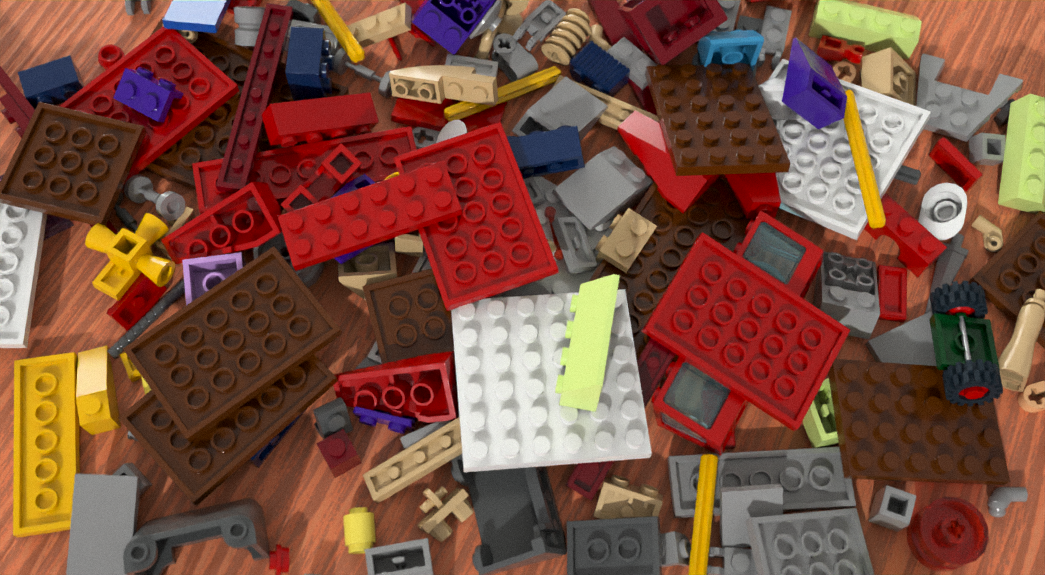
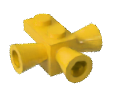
M145 213L135 234L122 228L116 235L105 225L100 223L94 225L86 236L85 245L89 249L106 253L110 259L109 263L92 282L94 287L119 301L141 273L145 274L158 287L166 285L175 271V262L153 256L150 249L152 244L169 231L166 224L156 216Z

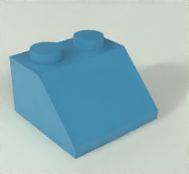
M754 30L711 31L699 40L697 50L700 65L707 67L710 63L749 64L753 71L764 43V37Z

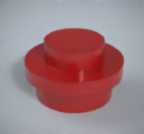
M105 45L99 51L98 61L101 67L107 70L124 57L125 54L121 48L115 45Z
M276 544L275 551H269V570H275V575L289 572V547H281V544Z

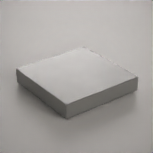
M780 483L720 488V545L723 549L724 547H751L745 520L752 517L783 515V487Z

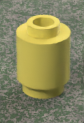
M367 507L349 509V514L343 516L345 546L348 547L349 554L365 553V549L373 548V544L376 543L374 513L368 512Z

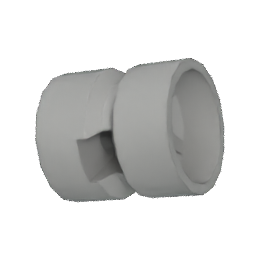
M234 7V22L239 25V28L235 29V45L255 46L265 7Z

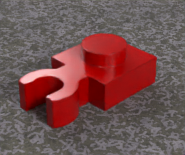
M822 35L816 54L827 61H842V58L852 63L860 64L865 47L861 45H848L847 40Z

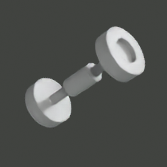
M343 48L337 51L334 56L333 72L342 75L350 68L355 71V74L369 81L375 80L379 82L378 92L380 95L386 98L392 95L389 78L391 70L386 72L383 78L376 75L375 71L360 64L357 66L352 64L350 57Z
M137 174L132 176L124 185V193L128 199L135 203L151 201L156 204L158 215L166 220L173 221L178 219L185 210V200L181 195L173 191H167L162 195L153 190L151 180L143 175Z

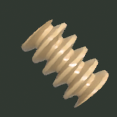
M571 8L566 12V15L555 27L550 37L541 46L543 54L548 59L563 66H567L570 63V58L576 55V51L581 48V44L586 41V37L592 33L589 25L590 19L587 14L576 8Z

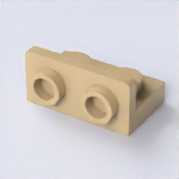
M612 475V478L606 476L593 517L617 519L658 516L663 503V495L659 494V490L653 486L641 484V487L629 484L630 480L625 477Z

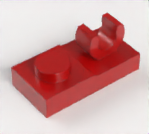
M141 273L121 299L117 300L107 310L106 314L124 330L128 331L152 308L167 288L165 286L158 287L145 274Z

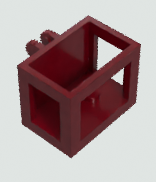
M629 0L617 8L646 56L662 66L728 20L718 0Z

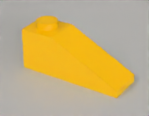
M108 346L78 352L76 401L80 426L91 435L121 428V422L118 419L119 409L111 358L107 352Z

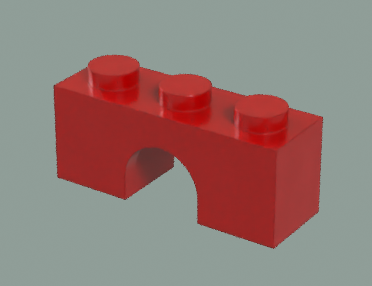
M341 143L321 163L317 171L305 183L300 184L281 206L287 212H291L330 199L361 168L362 163Z
M885 193L881 199L886 218L885 226L873 229L869 226V222H867L864 230L875 240L882 235L894 240L900 249V255L897 260L918 278L939 258L947 247Z

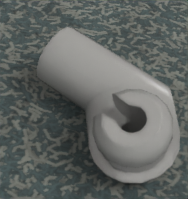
M1025 487L996 488L987 502L989 514L993 517L1005 516L1006 508H1008L1011 502L1027 501V489Z

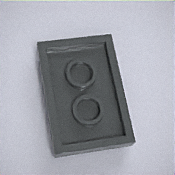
M652 516L567 521V575H662L660 518Z

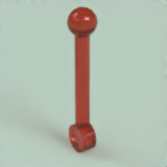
M548 206L545 209L544 215L549 218L553 241L556 246L554 257L556 260H563L564 256L552 226L556 210L554 207Z

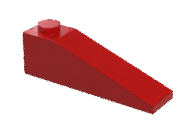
M636 110L617 128L632 153L637 155L644 165L646 174L651 176L658 186L657 190L660 195L683 214L719 177V175L676 176L660 123Z

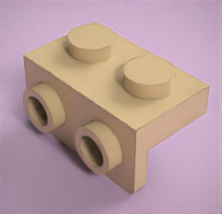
M628 208L623 216L618 214L609 227L613 230L610 236L606 237L603 235L595 248L598 251L596 261L600 263L602 259H605L627 273L657 225Z

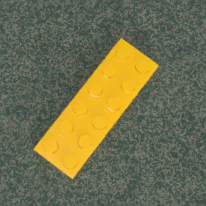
M75 352L14 360L13 536L17 538L70 530L75 474L80 473L79 415L76 401L78 355Z

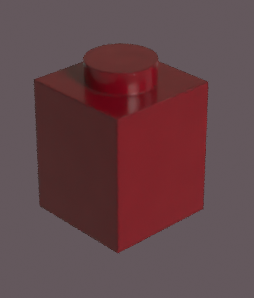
M344 429L317 443L335 478L361 464L360 458Z

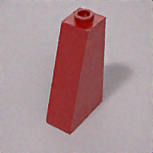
M776 173L724 174L746 218H756L760 211L775 218L781 204Z

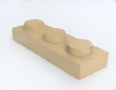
M403 3L347 25L360 46L365 48L411 30L412 8L407 3Z

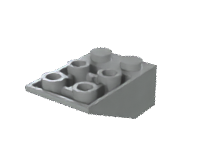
M565 77L527 110L512 132L516 137L529 135L534 131L556 130L564 125L577 126L580 141H582L608 106L571 79Z
M824 252L823 262L817 273L813 305L849 328L850 332L848 335L870 339L879 318L880 308L876 264L865 258H853L836 252Z
M428 538L365 549L368 575H434Z

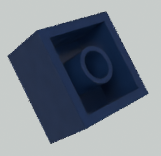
M291 27L285 74L293 101L325 98L327 94L332 92V79L329 77V72L334 71V55H330L331 40L326 39L324 28Z

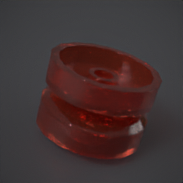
M946 496L932 501L911 517L910 525L907 527V543L912 554L922 565L934 571L949 572L976 561L985 552L989 541L988 525L982 513L972 503L958 497Z

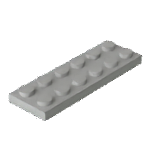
M839 447L722 453L721 456L713 454L718 457L713 516H720V488L778 483L783 487V512L844 509L856 506L852 479H844ZM703 454L669 456L667 459L674 518H688L695 515L700 458Z

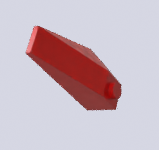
M251 182L164 237L161 241L175 264L183 263L182 260L223 255L259 247L282 233L278 216L281 215V207L267 183Z
M454 351L426 354L334 374L338 379V382L333 385L336 399L341 397L346 406L390 412L391 415L397 417L402 415L418 418V421L427 423L449 421L458 418L459 406Z

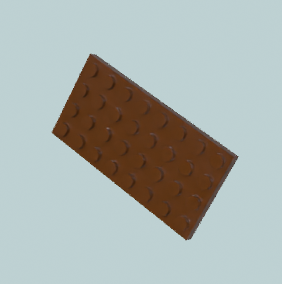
M720 174L718 179L684 214L660 195L657 190L658 186L654 182L634 212L657 225L655 231L627 273L603 259L589 280L592 281L613 274L620 275L618 290L625 289L637 360L651 338L641 331L698 235L703 232L733 252L738 242L743 243L749 221L756 219L746 218L724 174ZM677 354L675 355V357H674V359H673V362H675V363H676L677 359L679 358V356H678Z

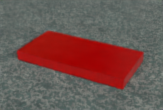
M398 97L391 114V121L441 132L442 128L449 123L445 118L444 109L463 101L445 98L441 104ZM507 101L461 119L460 121L467 128V133L502 122Z

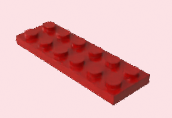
M443 160L279 215L278 219L295 271L462 215L463 213Z

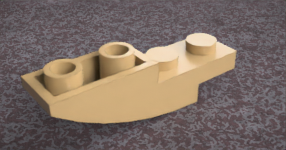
M431 65L403 68L389 73L392 96L438 104H441L445 98L495 106L498 101L496 77L476 74L474 67Z

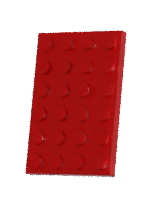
M163 26L59 107L144 126L146 134L126 178L127 181L239 92V88L236 83L175 29H166ZM138 67L145 68L154 73L153 78L159 81L160 78L176 84V90L183 93L182 99H173L164 122H157L113 98L125 68L137 70Z
M501 122L393 157L399 175L444 160L459 200L462 215L418 229L446 311L559 273L558 266Z
M702 232L698 235L641 332L794 431L799 429L850 329Z

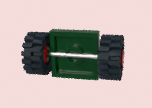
M953 281V285L950 286L945 283L942 285V288L937 287L934 289L935 292L930 294L932 316L929 321L937 370H944L942 377L947 401L950 400L952 404L957 403L959 406H963L965 403L968 406H973V403L984 405V401L988 403L993 402V398L998 399L1000 394H1003V387L991 322L989 319H984L988 310L983 287L981 285L977 286L975 282L969 284L968 281H962V284H958V281Z

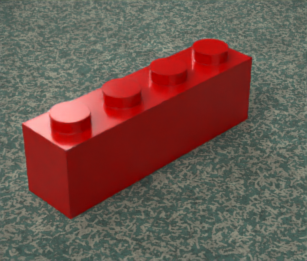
M370 92L269 104L261 114L270 146L281 144V147L293 146L301 141H306L310 144L319 142L323 138L331 137L332 139H338L352 134L371 133V130L379 123Z

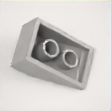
M613 146L598 153L585 164V168L578 169L554 188L552 194L589 230H592L616 217L618 214L627 211L628 208L638 205L653 181L642 169L638 168L628 159L623 151Z

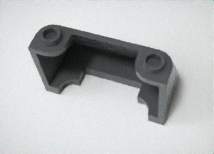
M462 454L452 459L451 473L454 480L460 482L465 487H469L482 541L481 545L476 546L475 553L472 556L474 567L479 575H491L550 560L567 553L566 538L546 466L464 472Z
M241 499L149 520L140 527L124 549V572L126 575H161L168 565L176 564L174 548L222 537L230 547L248 550L255 561L269 558L270 550L263 509L253 499Z

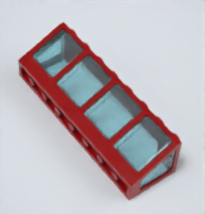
M760 211L755 220L751 219L745 230L746 237L743 243H737L733 253L804 299L822 265L824 250L773 217ZM679 356L676 363L673 361L670 363L665 374L667 379L663 387L658 386L651 399L657 425L721 456L749 402Z

